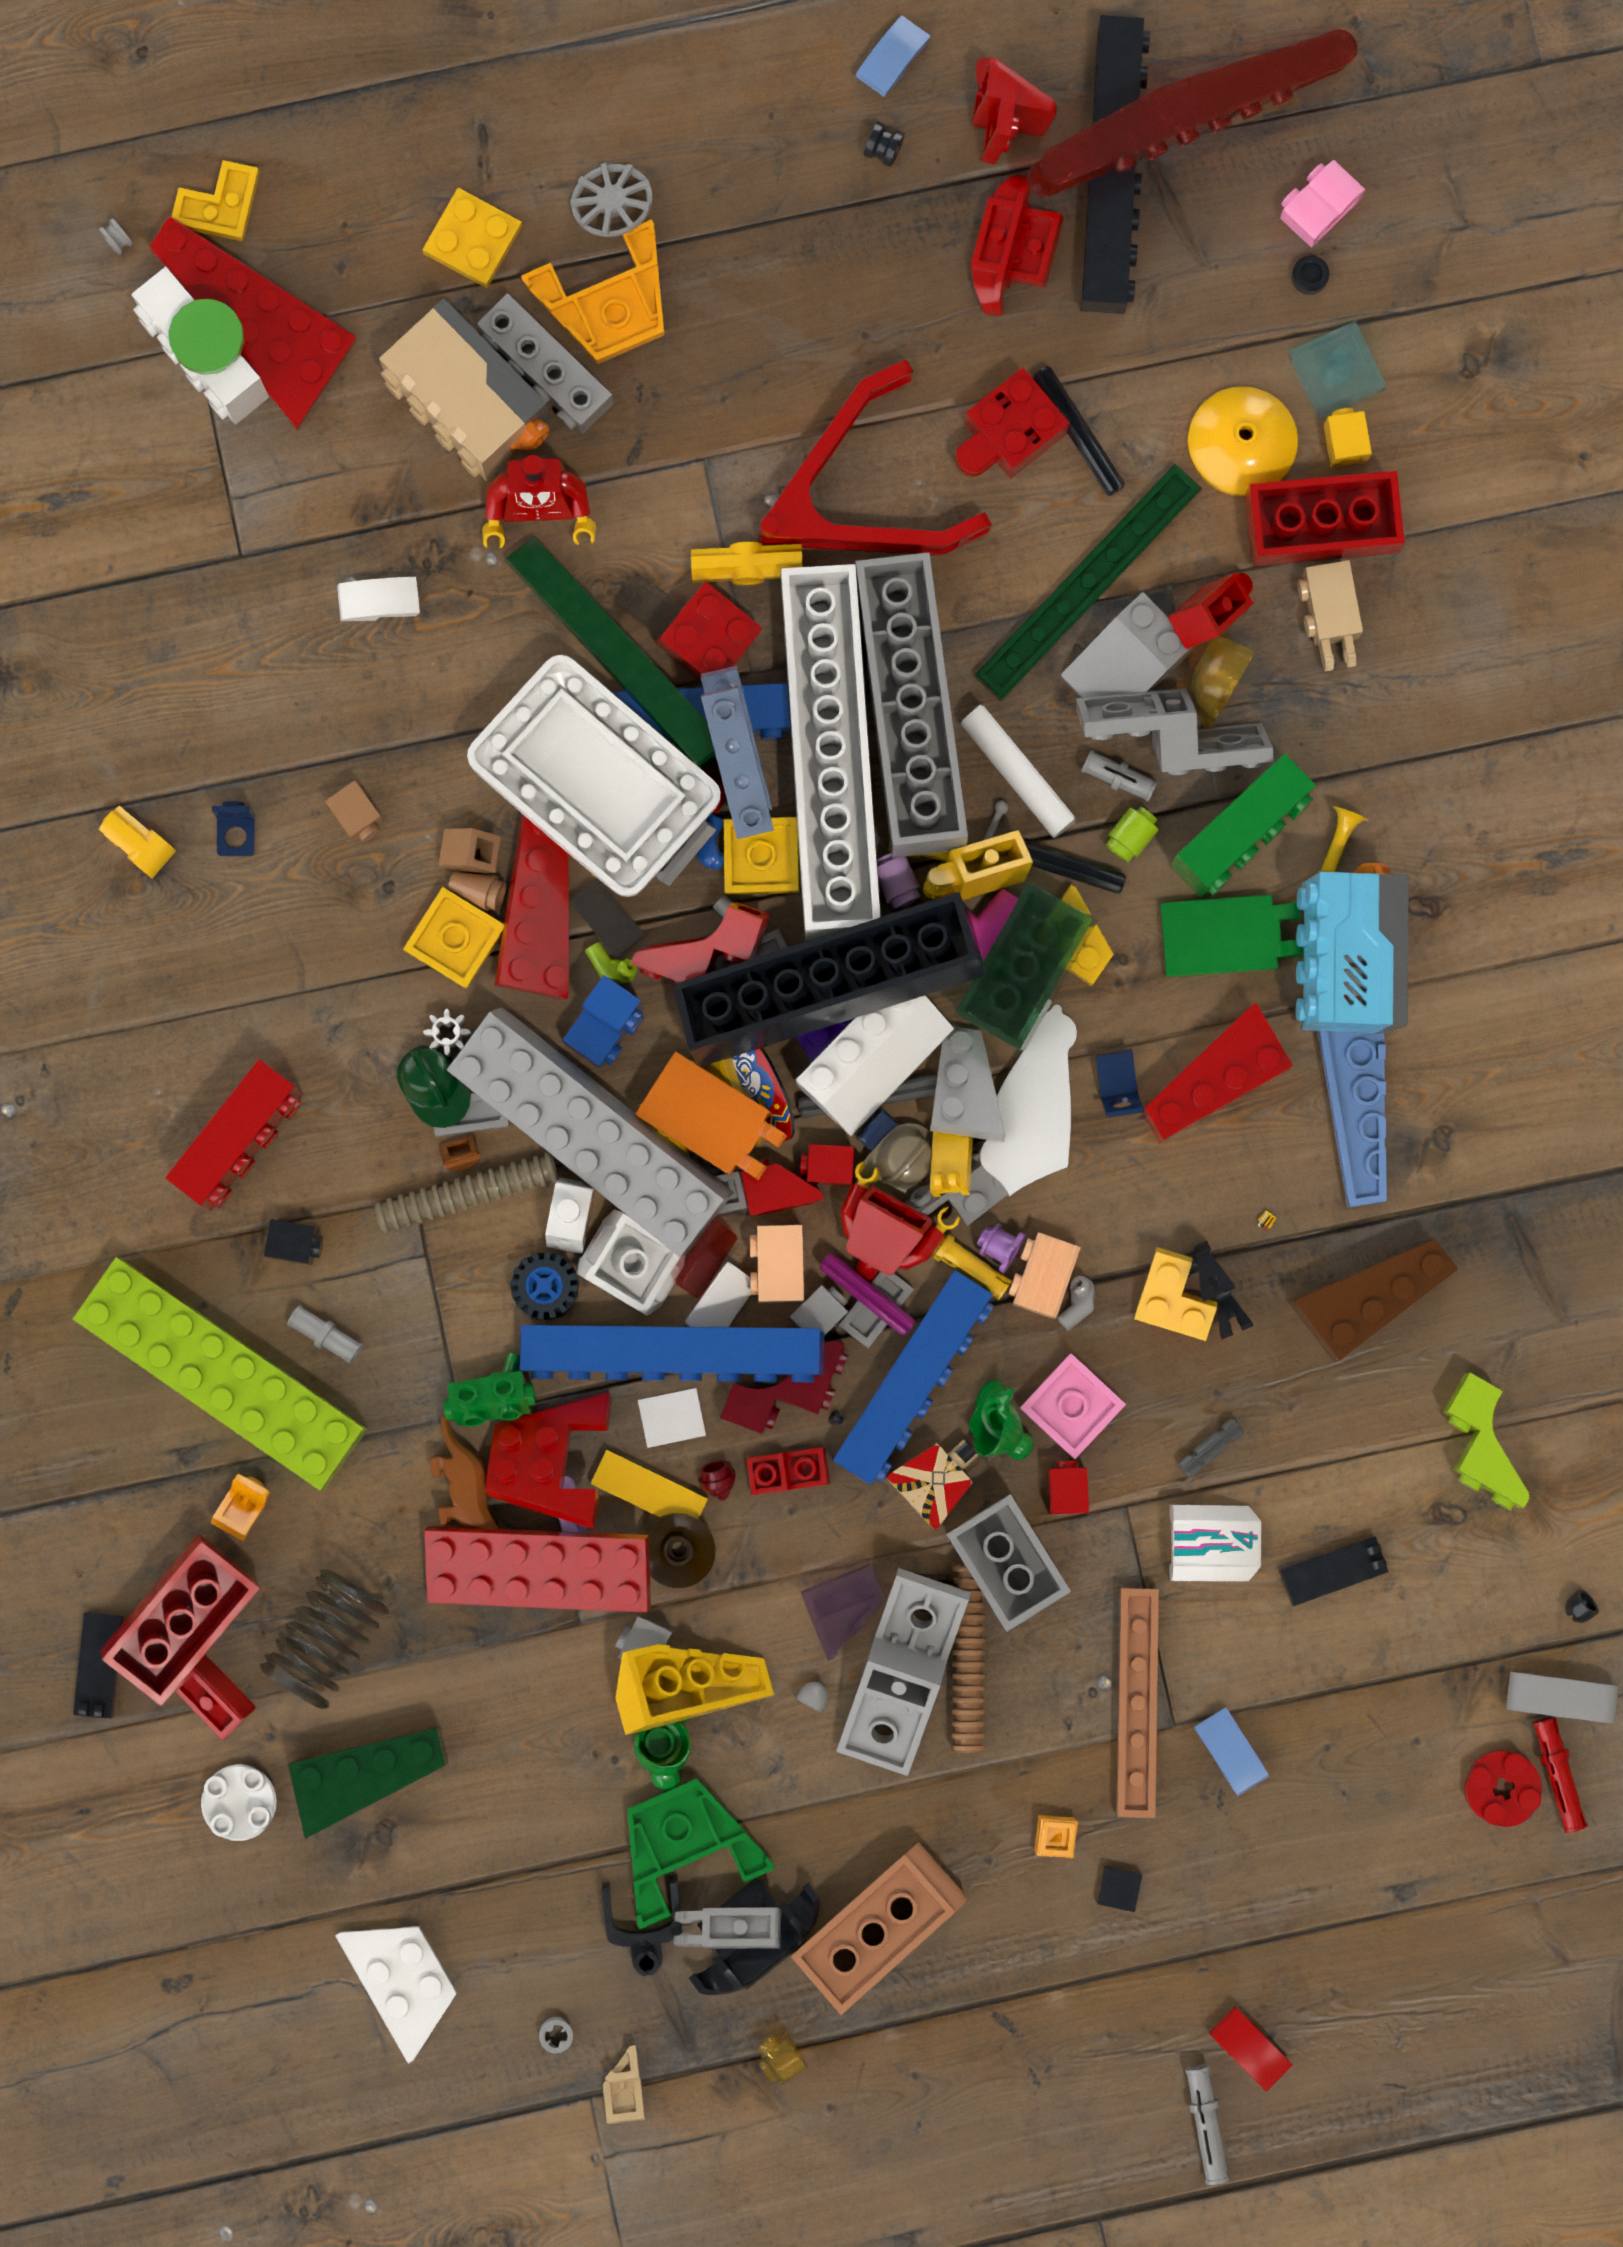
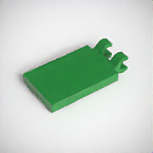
M1272 895L1160 903L1166 978L1277 970V959L1299 958L1304 955L1303 947H1298L1296 940L1281 942L1280 922L1298 921L1301 918L1297 902L1273 906Z

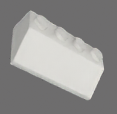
M926 996L856 1017L796 1079V1084L851 1137L944 1041L954 1028Z

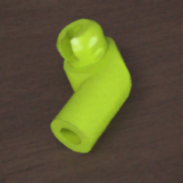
M601 942L585 950L600 978L605 975L616 983L624 984L631 982L638 971V967L631 964L632 959L619 960L610 958Z

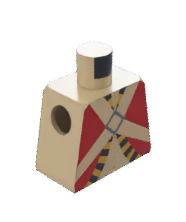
M964 1439L948 1454L936 1443L891 1472L885 1478L929 1526L936 1530L973 1483L963 1470L978 1457V1454Z

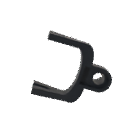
M1206 1240L1194 1245V1250L1183 1254L1193 1258L1188 1278L1199 1272L1203 1302L1215 1297L1221 1339L1234 1335L1232 1325L1229 1322L1232 1317H1236V1321L1242 1331L1253 1327L1254 1325L1250 1318L1231 1295L1230 1290L1236 1287L1216 1261L1208 1241Z
M678 1876L670 1877L673 1920L665 1926L644 1931L624 1930L614 1924L610 1883L602 1884L601 1892L607 1940L616 1946L631 1947L633 1967L642 1976H651L660 1969L663 1958L661 1943L674 1940V1936H679L682 1933V1924L675 1921V1912L681 1911ZM648 1954V1957L652 1958L654 1963L650 1966H645L640 1962L641 1958Z

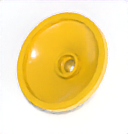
M1231 387L1210 396L1196 411L1188 431V452L1195 470L1206 483L1226 494L1245 496L1249 484L1277 482L1286 476L1297 453V428L1288 409L1272 394L1254 387ZM1243 429L1249 430L1252 438L1249 440L1242 439L1239 436V431Z

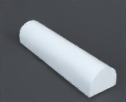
M979 705L962 720L960 725L1053 838L1062 834L1076 822L1075 816L984 706Z

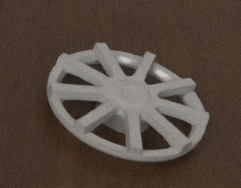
M602 163L600 164L601 167L590 171L584 177L581 176L578 179V184L573 191L572 199H570L572 212L578 224L589 233L603 237L620 236L634 230L645 220L652 206V189L648 179L640 171L636 170L633 165H607ZM621 172L622 174L617 183L612 185L609 173ZM603 174L605 187L601 188L592 183L591 180ZM630 175L640 181L623 189ZM584 187L597 194V196L579 198ZM641 190L646 192V202L627 198L629 195ZM597 205L583 218L581 217L579 206ZM627 206L643 210L640 217L634 223L625 212ZM600 213L605 216L602 230L589 226V223ZM620 216L627 227L610 231L611 218Z

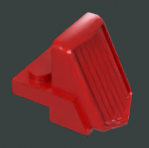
M990 57L980 58L976 63L975 74L978 89L975 96L972 125L986 128L981 162L995 165L1001 153H1007L1010 140L1015 138L1017 132L1044 136L1056 116L1057 107L1054 100L997 58Z

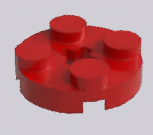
M1495 1750L1480 1756L1470 1767L1471 1770L1464 1785L1465 1798L1472 1812L1488 1824L1501 1827L1516 1826L1529 1819L1534 1811L1539 1808L1542 1792L1541 1779L1534 1765L1522 1755L1504 1750ZM1503 1778L1506 1783L1511 1782L1513 1785V1789L1509 1791L1510 1796L1506 1799L1502 1795L1495 1796L1493 1789L1498 1787L1497 1780Z

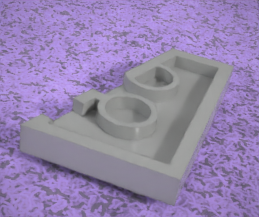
M952 1026L954 1030L941 1044L930 1131L1004 1142L1006 1135L982 1031Z

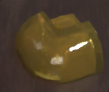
M1218 636L1210 641L1196 665L1187 686L1188 693L1197 712V720L1207 728H1212L1255 654L1251 649L1224 637Z

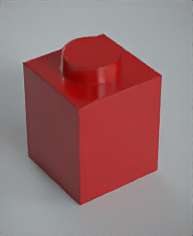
M809 1144V1153H801L800 1175H807V1183L811 1185L851 1187L854 1146Z
M1056 1461V1469H1047L1049 1515L1089 1513L1087 1468H1078V1461Z

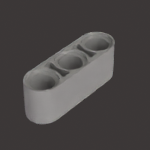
M1510 1671L1506 1709L1615 1724L1619 1686Z

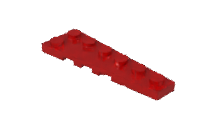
M522 814L494 986L566 1000L569 996L568 853Z

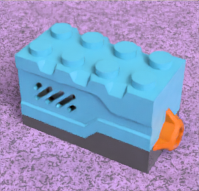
M1364 863L1352 873L1319 872L1303 882L1302 887L1298 888L1297 908L1304 911V924H1299L1296 932L1297 946L1304 948V961H1298L1296 967V981L1304 986L1303 999L1298 998L1296 1002V1019L1301 1021V1031L1389 1034L1408 1025L1409 875L1390 874V867L1383 863Z

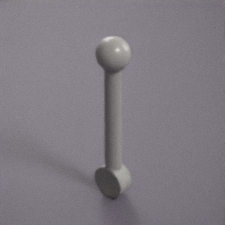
M999 800L995 803L994 809L996 812L984 840L993 837L1002 815L1007 813L1009 806L1006 801Z

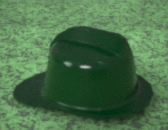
M427 1045L414 1048L402 1058L398 1065L397 1080L403 1094L414 1113L423 1123L436 1128H447L456 1125L465 1117L470 1107L471 1095L468 1087L447 1071L453 1062L452 1057H447L441 1048L434 1050L430 1049V1046Z

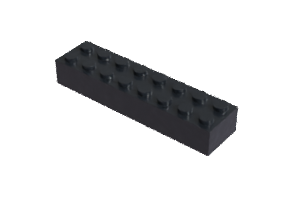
M960 892L700 975L673 984L689 1052L698 1064L703 1067L987 976L969 909Z

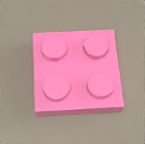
M1070 1353L1019 1409L1075 1460L1126 1404Z

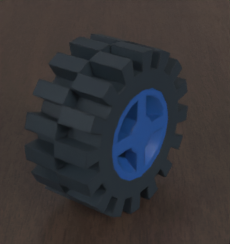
M551 1252L533 1253L528 1258L525 1257L521 1260L519 1266L515 1267L510 1282L511 1295L518 1308L534 1319L545 1321L559 1318L568 1310L570 1311L579 1294V1280L571 1264L560 1255Z

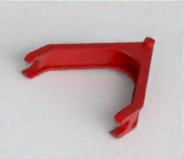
M908 360L898 362L859 382L770 511L761 520L758 536L759 543L763 546L801 544L802 548L896 554L929 552L931 556H942L990 532L989 527L992 524L986 512L965 520L945 531L834 525L822 518L813 507L809 494L810 486L867 404L912 381L910 377L914 372Z

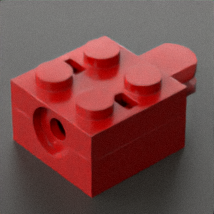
M1022 367L966 412L964 424L973 435L958 446L955 457L956 465L964 475L977 477L997 463L1011 480L1066 436L1070 422L1024 367Z

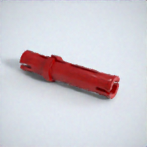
M1550 1716L1536 1720L1532 1723L1542 1752L1539 1757L1541 1764H1545L1549 1774L1564 1832L1571 1833L1583 1830L1588 1827L1582 1811L1577 1788L1568 1761L1570 1757L1569 1749L1564 1747L1556 1716Z

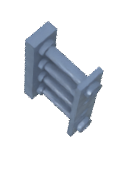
M733 666L701 674L705 693L701 695L737 839L774 831L769 810H773L738 667Z

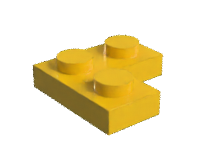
M222 160L215 194L212 195L178 187L172 218L194 232L244 242L260 175L259 168Z
M1159 1247L1156 1248L1134 1319L1206 1341L1217 1310V1302L1211 1300L1203 1302L1201 1297L1183 1292L1192 1266V1257Z

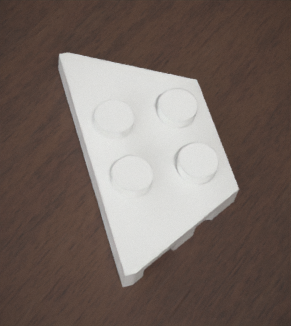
M420 1926L339 1932L335 1935L409 2064L415 2059L457 1994L455 1986Z

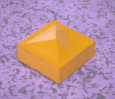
M1038 1815L1034 1853L1037 1856L1074 1858L1078 1820L1074 1817Z

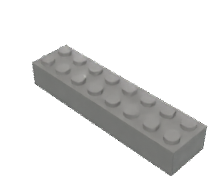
M928 552L856 561L858 603L892 858L946 852L967 846L968 832L930 554Z
M503 1007L490 1011L447 1069L448 1072L678 1257L683 1256L693 1248L734 1194L732 1190L661 1135L651 1125L637 1117L631 1109Z

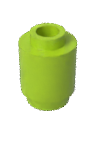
M1141 806L1137 811L1130 807L1108 834L1110 839L1105 846L1123 861L1129 863L1133 857L1137 858L1159 831L1154 825L1157 818Z

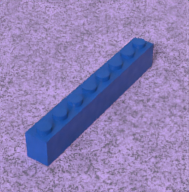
M521 1325L520 1371L531 1372V1379H553L554 1372H568V1379L590 1380L591 1373H605V1380H627L628 1373H642V1380L665 1381V1374H679V1381H702V1374H717V1381L739 1382V1374L754 1375V1382H777V1375H792L791 1382L813 1383L814 1375H824L825 1330L820 1328Z

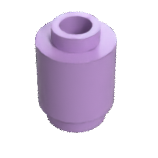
M892 853L876 861L878 866V885L886 902L891 903L894 910L906 907L921 898L918 892L921 887L906 856L892 858Z

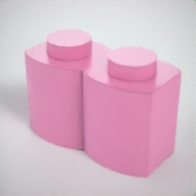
M1332 160L1327 166L1320 163L1307 177L1306 180L1309 184L1301 191L1297 188L1292 190L1281 203L1284 209L1280 219L1311 248L1355 207L1365 192V188L1335 160Z

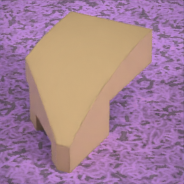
M632 2045L629 2046L614 2069L609 2072L605 2078L606 2081L603 2083L606 2121L608 2125L646 2120L637 2047Z

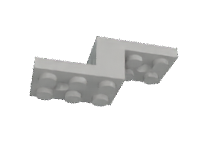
M1187 688L1076 698L1077 715L1085 737H1091L1095 740H1106L1112 738L1113 734L1128 733L1130 736L1138 737L1148 735L1152 731V747L1161 771L1171 775H1184L1192 769L1203 768L1207 771L1217 772L1225 770L1227 766L1234 765L1257 768L1263 766L1265 762H1274L1273 746L1262 723L1197 729V712Z
M898 1568L836 1752L908 1776L941 1686L946 1663L971 1592ZM925 1609L930 1612L933 1618L928 1621L919 1620L914 1616L913 1611ZM879 1724H885L894 1733L887 1736L881 1735L876 1732L874 1727Z

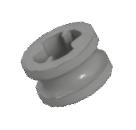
M113 218L109 220L107 228L100 227L98 229L106 242L118 255L123 253L122 248L124 246L131 247L133 245L131 239Z
M551 2017L545 2020L539 2031L540 2043L550 2053L556 2054L566 2051L573 2040V2029L570 2023L561 2017ZM554 2025L562 2026V2033L564 2031L567 2032V2038L560 2039L559 2045L550 2044L551 2038L546 2039L545 2037L546 2031H552Z

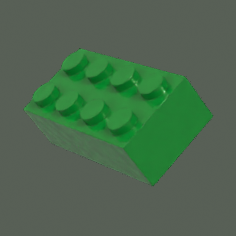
M1286 753L1283 754L1176 855L1170 867L1200 898L1207 892L1214 896L1233 876L1229 871L1234 866L1239 871L1244 868L1260 850L1257 845L1261 841L1267 846L1282 832V829L1287 825L1283 821L1286 817L1289 816L1292 820H1295L1313 801L1310 793L1316 785Z

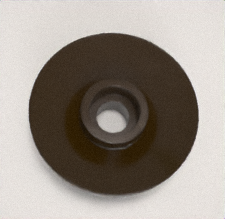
M685 1513L667 1514L655 1520L644 1534L649 1535L650 1576L658 1583L670 1588H687L699 1583L710 1572L716 1556L715 1541L709 1528L698 1518ZM676 1542L685 1544L686 1553L683 1555L676 1554L673 1550V1544Z

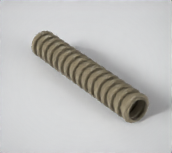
M544 1152V1157L539 1158L538 1155H534L533 1160L527 1161L524 1158L520 1164H516L515 1161L510 1162V1167L505 1168L504 1165H500L499 1170L494 1171L493 1168H490L486 1174L479 1171L476 1173V1177L466 1175L465 1180L460 1181L459 1178H456L452 1184L445 1181L442 1187H438L435 1184L431 1186V1190L427 1191L426 1188L420 1189L418 1194L411 1191L409 1196L404 1197L401 1194L394 1201L392 1198H387V1203L384 1204L377 1201L375 1202L374 1210L380 1230L387 1234L391 1228L397 1231L401 1229V1225L411 1227L412 1222L417 1221L418 1224H421L425 1218L431 1221L434 1220L435 1215H440L442 1218L446 1216V1212L457 1213L459 1208L466 1211L469 1205H473L476 1208L479 1207L480 1202L484 1201L485 1204L491 1203L490 1199L493 1198L500 1201L503 1195H507L510 1198L513 1197L514 1192L518 1191L519 1194H523L524 1189L527 1188L530 1191H534L537 1185H541L544 1188L547 1187L546 1183L551 1181L554 1185L558 1181L559 1176L553 1156L549 1152Z

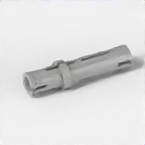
M1198 2065L1185 2069L1192 2100L1188 2104L1191 2113H1194L1206 2178L1205 2183L1207 2185L1222 2184L1228 2182L1230 2177L1227 2171L1216 2110L1220 2107L1219 2099L1214 2098L1209 2071L1210 2066Z

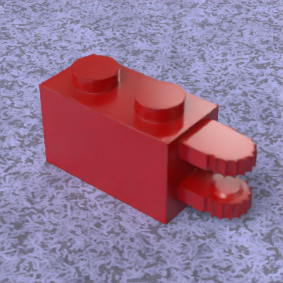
M1234 572L1203 585L1168 617L1175 634L1178 635L1185 649L1220 636L1254 604L1249 596V593L1253 590L1252 587H1254L1249 575L1246 573L1237 575Z

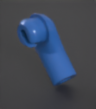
M710 814L707 820L716 828V831L698 851L697 856L699 862L704 867L718 870L724 865V853L719 852L715 839L724 826V821Z

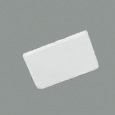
M728 1261L684 1323L689 1327H729L751 1296V1278Z

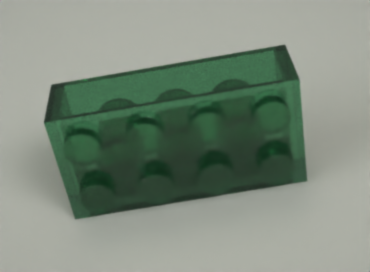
M1028 882L983 962L987 976L972 981L955 1014L1018 1050H1026L1099 919L1037 884Z

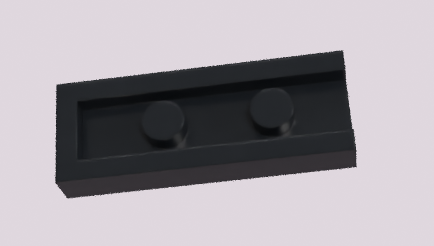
M1376 1536L1279 1570L1291 1605L1296 1606L1388 1573L1387 1562L1383 1557L1380 1544H1378Z
M84 1613L73 1715L113 1718L118 1672L102 1660L100 1650L123 1624L124 1616Z

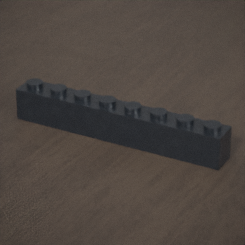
M1100 15L1098 25L1081 311L1125 314L1127 302L1134 303L1135 280H1129L1130 267H1136L1138 245L1131 244L1132 231H1138L1140 209L1133 208L1134 195L1140 196L1142 173H1135L1136 160H1142L1144 148V138L1137 137L1138 124L1145 123L1146 102H1139L1140 89L1147 88L1148 67L1142 66V53L1148 54L1150 45V31H1144V18Z

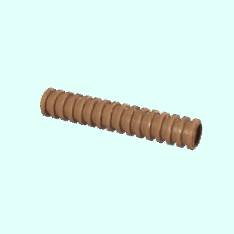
M956 1564V1566H953V1572H956L953 1584H956V1588L971 1592L954 1640L956 1649L952 1650V1655H956V1661H952V1666L956 1667V1673H952V1678L956 1679V1685H952V1690L956 1691V1697H952V1702L955 1703V1709H952V1714L955 1715V1720L952 1721V1726L955 1727V1732L952 1733L955 1744L951 1745V1749L956 1753H981V1751H985V1745L981 1744V1739H985V1733H981L982 1727H985V1721H982V1715H985V1709H982V1703H985L982 1691H985L986 1686L982 1685V1679L986 1678V1674L982 1673V1667H986V1662L982 1661V1655H986V1650L982 1649V1644L986 1643V1638H982V1632L986 1631V1626H982V1620L986 1619V1614H982V1608H986V1602H982V1596L984 1595L965 1564Z

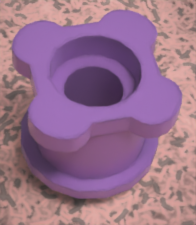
M997 1223L994 1228L988 1225L977 1242V1245L982 1247L980 1255L984 1257L987 1254L1002 1263L999 1271L1005 1273L1013 1260L1018 1256L1026 1234L1020 1232L1016 1238L1004 1231L1000 1223Z

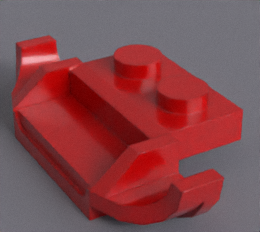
M1013 175L997 188L992 197H988L970 265L972 268L973 284L985 314L1003 315L1005 288H1010L1011 282L1046 288L1064 218L1061 213L1031 208L1028 199L1032 187L1037 185L1038 178L1036 176Z

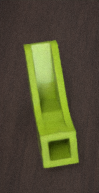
M1470 1372L1464 1373L1442 1412L1450 1417L1448 1423L1467 1434L1470 1429L1474 1431L1453 1471L1461 1475L1458 1481L1477 1492L1482 1487L1493 1493L1494 1495L1491 1500L1510 1511L1513 1506L1524 1508L1529 1500V1492L1497 1441L1493 1431V1413L1503 1391Z

